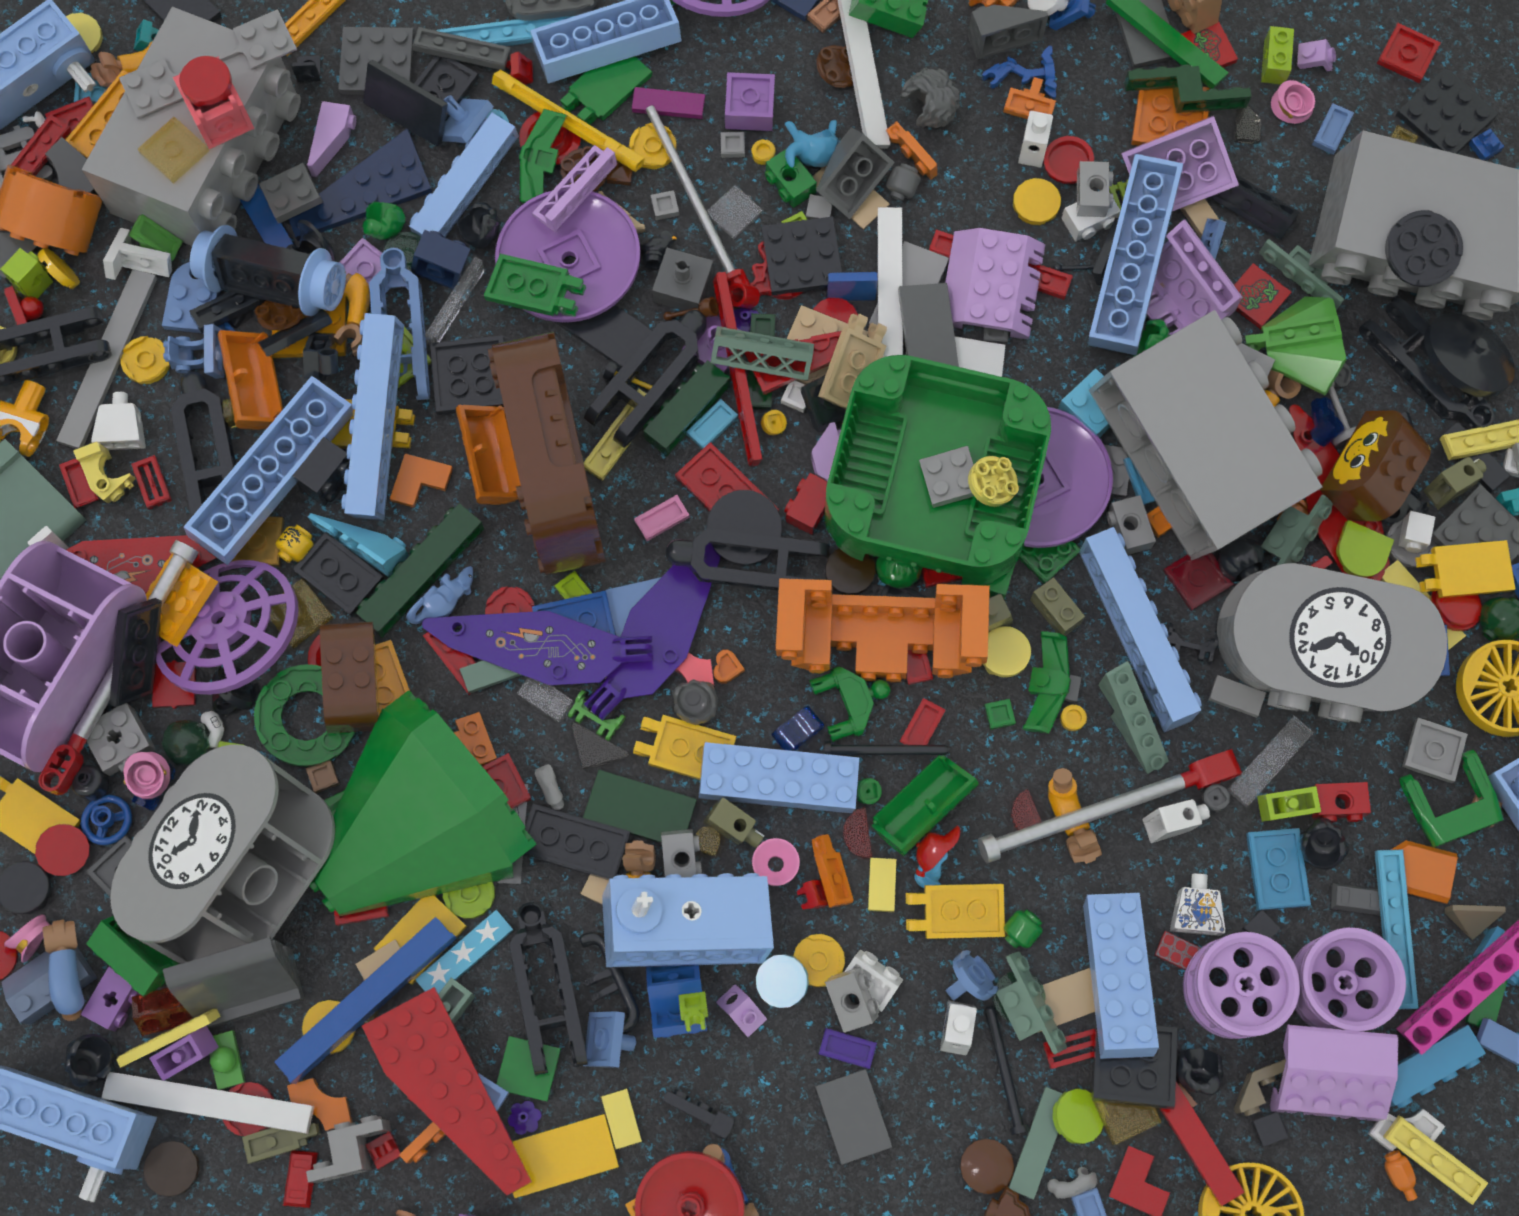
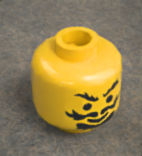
M299 525L287 527L275 543L277 549L280 550L277 555L288 563L292 560L300 562L313 547L311 540L313 536Z

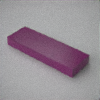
M635 87L632 112L647 114L646 108L654 106L658 115L702 119L705 94Z

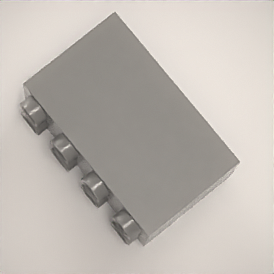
M172 7L138 69L165 58L170 71L174 74H179L183 67L192 59L200 56H221L235 50L239 46V41L232 29ZM239 54L223 61L231 73L232 84L255 129L211 149L208 148L184 99L138 119L126 92H124L81 169L109 212L133 223L136 222L139 215L143 214L181 239L183 243L193 246L199 233L204 230L214 232L222 225H229L235 230L237 218L234 213L241 202L240 199L244 201L252 199L258 186L256 172L263 160L271 161L276 155L280 141L277 133L284 120L292 121L299 111L300 95L295 91L290 79V72L286 70L282 58H277L254 69L251 68L244 54Z
M1362 131L1334 157L1309 266L1322 269L1321 279L1328 283L1349 285L1352 277L1368 281V291L1376 295L1395 297L1400 289L1417 293L1415 303L1418 305L1440 309L1445 307L1446 301L1464 305L1463 315L1477 320H1491L1493 313L1507 312L1510 310L1511 305L1519 302V169ZM1420 210H1430L1451 220L1458 228L1463 240V255L1454 274L1445 281L1430 287L1412 286L1400 280L1389 267L1385 254L1386 239L1394 224L1407 214Z
M1215 310L1111 370L1089 389L1090 394L1166 520L1172 526L1186 553L1190 555L1191 561L1222 548L1322 488L1317 479L1322 474V467L1317 457L1307 448L1300 451L1290 434L1296 429L1291 414L1281 404L1275 407L1272 405L1264 391L1269 386L1266 373L1256 361L1246 362L1237 345L1242 343V336L1238 327L1229 317L1220 319Z

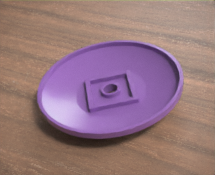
M552 191L545 192L521 205L507 220L497 241L495 262L497 263L500 254L565 268L568 269L569 275L584 280L583 284L586 285V290L583 296L572 294L567 290L564 297L576 302L575 306L579 308L576 317L567 316L560 312L558 315L549 316L524 310L527 313L553 322H576L595 317L620 301L635 280L640 264V243L637 231L629 216L618 204L592 191L558 230L554 232L533 217L532 214ZM562 191L558 198L560 199L567 191ZM546 208L542 215L545 216L551 208ZM567 256H574L576 258L572 264L563 263L564 258Z
M1047 407L1051 418V434L1041 474L1043 483L1038 487L1028 534L1023 545L1026 547H1053L1068 543L1082 536L1102 516L1112 491L1113 473L1111 461L1098 435L1096 436L1075 416Z

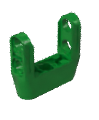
M1473 749L1462 753L1463 769L1479 800L1475 803L1435 818L1419 782L1411 774L1399 778L1401 788L1416 821L1433 848L1504 820L1495 790L1477 753Z

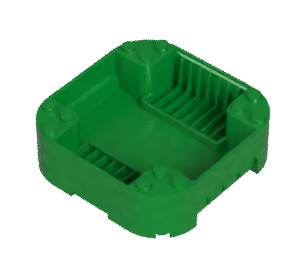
M891 355L872 362L862 370L853 384L826 487L824 514L828 533H830L836 545L844 553L863 561L865 554L885 558L889 561L894 560L911 564L914 567L919 566L936 570L939 573L944 572L961 576L962 585H986L993 583L994 580L1009 573L1015 566L1028 534L1051 434V418L1047 406L1032 388L1013 379L908 355ZM965 446L969 448L973 465L981 458L987 456L1006 457L1011 461L1012 468L1017 475L1019 491L1006 504L997 507L985 505L973 496L933 508L919 460Z

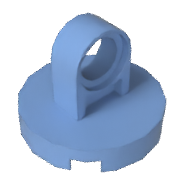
M968 950L962 951L954 958L953 969L958 980L945 991L953 1001L966 991L977 999L988 1000L998 990V986H994L992 983L995 976L981 957L977 955L973 958L970 956L971 951Z

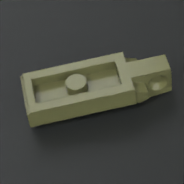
M313 1123L310 1125L308 1134L270 1128L244 1136L242 1140L247 1162L252 1164L301 1149L303 1146L308 1145V1138L321 1135L319 1124Z

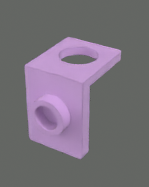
M736 984L716 1001L747 1037L767 1020L749 996ZM738 995L732 1004H726L731 996Z

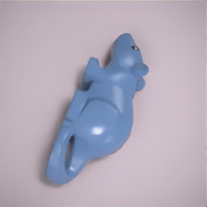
M466 567L453 580H450V575L446 573L440 581L441 586L439 588L432 586L412 606L406 615L407 620L412 624H419L426 618L449 616L454 611L458 600L463 594L469 595L471 593L473 567ZM423 605L424 608L422 609V611L418 615H416L419 608Z

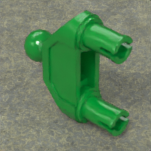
M841 667L832 668L829 674L809 680L814 695L832 688L839 689L849 715L848 720L827 727L829 735L831 734L832 742L852 734L854 736L863 735L874 704L872 698L885 699L891 691L890 685L884 680L873 682L871 688L868 689L865 679Z

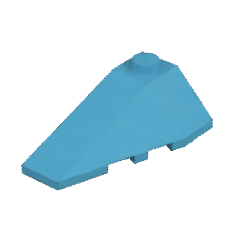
M312 513L308 516L312 525L322 532L330 534L347 549L387 577L393 574L392 571L399 562H404L409 557L405 549L406 544L397 537L391 539L385 534Z

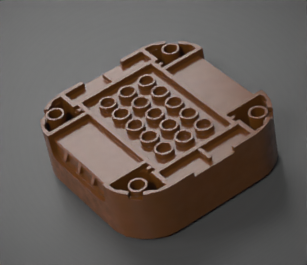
M554 332L493 344L492 348L488 349L490 369L496 389L500 388L521 484V486L516 487L522 511L527 510L528 519L524 520L527 536L532 535L537 556L540 557L537 559L540 573L550 575L606 562Z

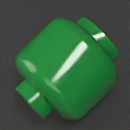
M1028 909L1025 911L1017 910L1004 925V930L1007 933L1005 939L1016 949L1019 946L1030 948L1043 933V929L1040 926L1043 922Z

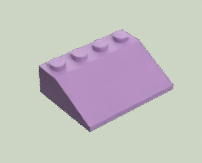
M1214 116L1122 152L1129 175L1135 154L1183 163L1173 211L1239 185Z

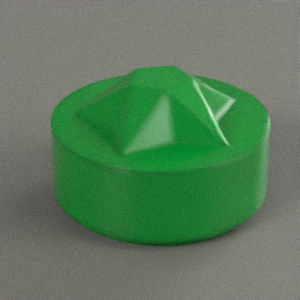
M864 778L858 781L856 798L859 802L874 804L880 799L882 789L878 781L872 778Z

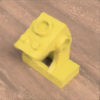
M99 442L73 450L76 459L82 466L90 489L108 504L111 501H118L124 495V489H132L134 487L132 482L135 480V477L130 473L119 478H107L104 472V465L106 460L111 459L109 450Z

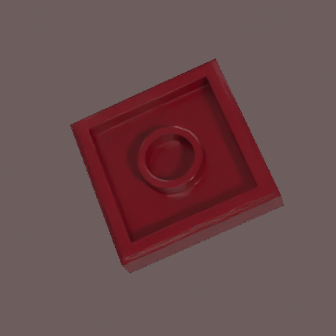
M1212 553L1192 561L1190 555L1187 554L1163 569V572L1190 611L1195 610L1234 585L1231 580L1223 576L1218 561Z

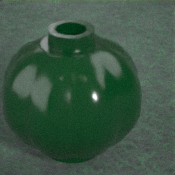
M1496 597L1487 600L1482 606L1479 617L1483 628L1481 634L1491 642L1494 640L1515 641L1519 639V601L1513 597H1509V599Z

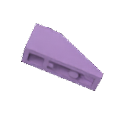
M322 101L307 164L312 176L317 177L349 139L351 129H355L356 115H353L350 105Z

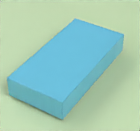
M720 399L686 431L687 436L703 449L710 442L713 443L738 419V414Z

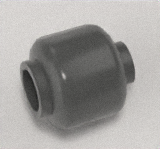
M903 163L900 166H895L886 183V188L891 192L890 196L899 201H903L904 198H913L921 182L918 170Z

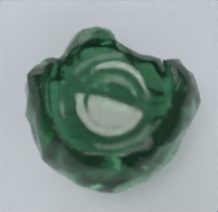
M178 720L170 723L165 730L162 746L166 755L176 765H191L196 759L206 753L210 743L204 724L191 720Z

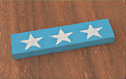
M495 910L415 980L424 991L435 987L439 994L450 978L456 981L514 930L500 913Z

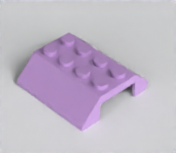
M1182 220L1166 235L1169 241L1163 247L1146 315L1149 320H1164L1168 328L1175 324L1178 329L1169 333L1170 335H1173L1213 310L1217 312L1220 319L1229 317L1235 312L1242 299L1241 294L1187 221Z
M984 228L955 231L945 282L948 287L953 328L962 329L963 324L1010 331V337L1029 339L1031 332L1029 325H1032L1033 319L1020 313V309L1024 311H1034L1035 309L1034 302H1036L1039 281L1036 279L1040 278L1041 273L1029 267L1028 263L1033 265L1042 264L1043 258L1041 256L1044 255L1045 244L1027 235Z
M1296 1025L1287 1026L1283 1043L1286 1063L1279 1093L1277 1088H1273L1270 1100L1271 1111L1303 1112L1305 1115L1313 1114L1326 1117H1356L1358 1120L1367 1119L1369 1121H1383L1387 1119L1398 1078L1397 1035Z

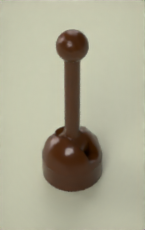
M709 297L701 300L698 308L674 313L667 311L663 317L666 321H671L674 317L684 316L690 310H698L705 317L710 318L718 315L719 306L714 297Z

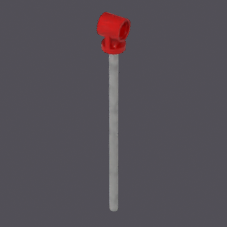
M647 107L646 112L727 273L732 306L745 309L754 308L760 299L759 290L755 286L750 285L743 269L735 270L655 107Z

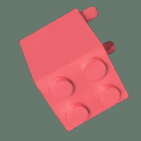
M180 73L173 77L209 149L255 129L233 84L230 89L231 95L228 96V99L221 100L212 105L198 107L193 105L184 95L179 82Z

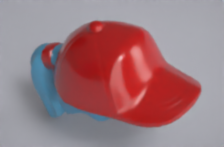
M959 825L946 835L930 832L921 842L916 844V859L919 866L916 869L914 878L916 883L924 888V885H941L938 881L941 876V865L947 859L948 851L955 846L960 837Z

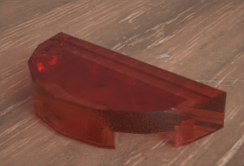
M1028 789L1020 793L1013 803L1011 816L1017 830L1042 822Z
M863 807L855 810L847 818L843 826V839L846 847L852 854L863 859L872 858L869 830L866 808Z

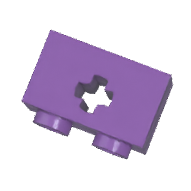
M108 967L81 1015L108 1030L116 1031L117 1028L123 1026L128 1017L126 1012L131 1004L136 1003L141 994L136 992L112 968ZM112 996H115L118 1000L116 1005L110 1001Z
M204 1026L150 1057V1060L162 1081L212 1053L219 1046L208 1027Z

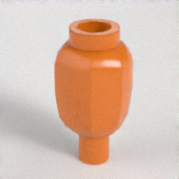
M1400 1150L1387 1153L1384 1156L1386 1159L1384 1167L1394 1187L1404 1192L1407 1201L1417 1199L1418 1197L1413 1188L1416 1184V1177L1410 1161L1406 1156L1401 1155Z

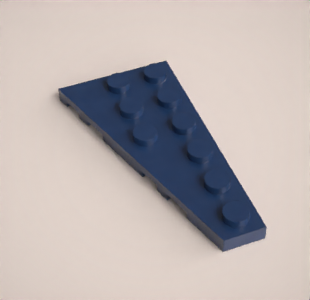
M408 129L401 132L320 192L323 203L290 218L289 222L296 240L299 241L301 238L298 221L307 220L319 233L366 217V208L374 201L399 205L432 193Z

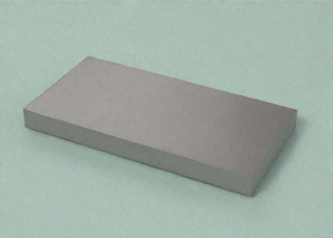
M904 241L902 246V286L938 284L949 258ZM878 303L868 327L871 323L878 324Z

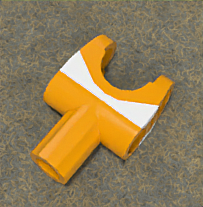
M30 380L24 381L14 404L0 400V441L11 432H20L21 443L19 452L27 457L34 454L49 425V416L37 412L46 388Z

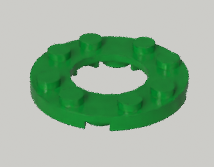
M297 665L279 672L277 676L263 687L255 705L254 723L260 741L274 757L293 766L311 767L333 760L349 746L356 733H327L326 731L317 739L304 741L295 739L283 727L281 717L283 707L291 697L307 691L323 696L321 666Z

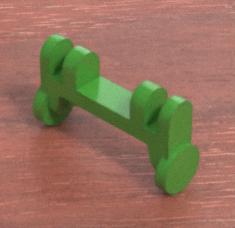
M582 690L576 697L575 704L568 713V717L572 718L578 710L579 714L575 721L580 724L585 716L601 725L596 733L598 736L601 737L606 729L610 730L605 737V740L609 742L615 731L624 722L626 716L622 714L619 718L602 721L583 705L586 702V691Z

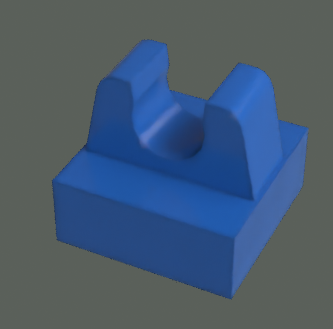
M1491 129L1486 130L1469 142V146L1479 159L1483 161L1499 153L1504 148V145Z

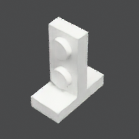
M119 229L103 260L106 278L115 280L122 267L165 277L170 276L172 272L170 253L132 245L131 237L129 236L130 230Z

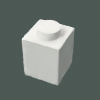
M1410 511L1403 518L1398 546L1404 547L1412 553L1423 552L1430 545L1435 517Z

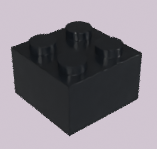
M323 437L294 473L293 477L302 492L325 507L328 502L331 503L337 497L338 489L344 483L345 470L349 469L350 459H347L345 451Z

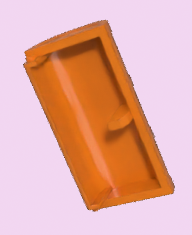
M220 330L217 335L235 425L241 429H267L283 410L273 356H266L258 344L259 341L267 338L268 334L265 332L250 333Z
M458 405L455 409L477 503L498 505L518 500L516 487L521 486L504 407Z

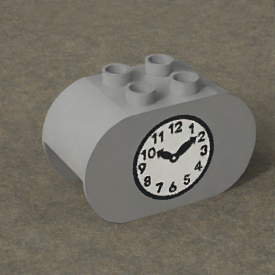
M1296 563L1280 564L1267 570L1253 573L1241 580L1226 597L1217 622L1218 647L1226 666L1240 681L1249 687L1270 692L1268 706L1297 712L1298 710L1308 712L1310 702L1320 703L1319 717L1342 722L1361 723L1363 711H1392L1417 702L1436 684L1444 668L1447 654V635L1442 617L1431 600L1421 592L1406 586Z
M227 745L205 753L189 765L178 781L167 790L163 802L146 826L135 835L131 847L121 859L111 887V908L117 924L128 935L180 964L268 937L272 940L332 850L335 838V822L332 812L320 796L251 747Z

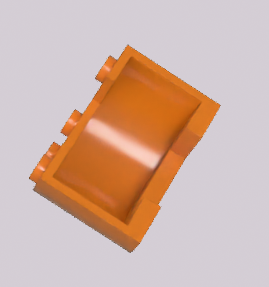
M7 165L0 189V230L9 231V236L24 241L25 238L34 240L33 244L41 248L48 249L49 245L62 248L64 252L78 256L79 252L86 253L101 207V198L81 189L73 190L33 176V173L27 170Z

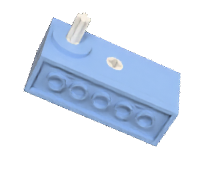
M46 0L0 33V130L72 78L85 93L88 90L91 92L96 85L94 80L85 71V68L96 61L80 33L53 0Z
M730 873L720 874L717 877H707L706 874L681 877L679 874H671L665 878H655L654 875H642L639 878L617 875L613 879H609L602 895L606 967L763 963L774 948L767 876H759L757 873H748L743 877H733V874Z
M0 1066V1129L77 1155L78 1162L91 1166L79 1198L95 1202L106 1171L122 1175L124 1169L137 1170L157 1117L10 1067Z

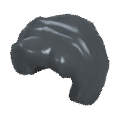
M692 679L689 683L676 685L672 691L675 704L674 712L683 721L699 725L707 723L715 717L718 710V697L712 683Z

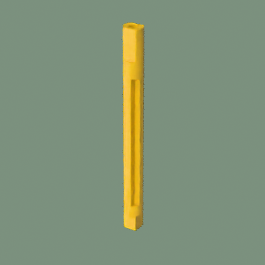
M501 69L493 74V85L542 113L543 109L566 114L568 117L563 124L564 128L593 146H597L602 151L608 147L615 152L616 160L636 172L643 166L644 157L538 94Z

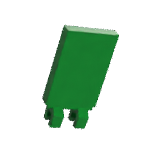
M635 56L589 70L569 87L568 93L560 100L561 108L571 113L582 103L585 108L577 115L579 119L589 125L597 117L604 121L634 93L635 87L640 88L652 77V71Z
M500 254L486 288L484 298L487 301L549 316L558 315L560 312L567 316L576 317L579 309L578 306H575L576 302L564 297L567 290L572 294L583 296L586 285L583 284V279L569 275L568 269Z

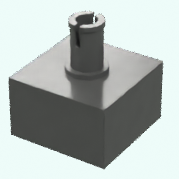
M667 248L652 289L653 302L683 311L698 308L700 301L706 297L714 273L713 260Z

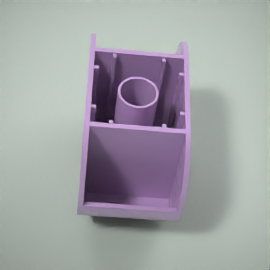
M39 541L27 547L15 558L0 580V754L34 772H42L55 748L68 743L113 663L118 610L147 601L146 594L142 588L78 557L50 541Z

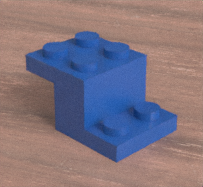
M699 965L646 966L647 989L654 1038H666L673 1035L695 1034L700 1031H707V1025L704 1030H701L700 1024L691 1025V1031L687 1032L685 1021L681 1020L679 995L703 992Z

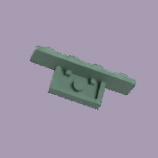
M1270 239L1264 243L1259 253L1268 263L1276 266L1282 271L1284 276L1301 286L1304 292L1311 294L1313 297L1331 298L1334 300L1336 310L1340 307L1344 298L1328 286V282L1321 279L1322 269L1309 266L1311 257L1309 253L1297 245L1287 254Z
M1321 495L1309 515L1291 506L1285 509L1263 542L1262 549L1280 559L1277 565L1299 562L1304 555V549L1308 543L1316 537L1320 524L1329 517L1333 503L1328 497Z
M1020 952L1006 956L1017 982L997 991L996 994L1019 1041L1042 1030L1053 1054L1067 1049L1065 1035L1057 1028L1053 1020V1011L1045 1003L1041 995V987L1033 979L1029 971L1030 966L1027 959Z

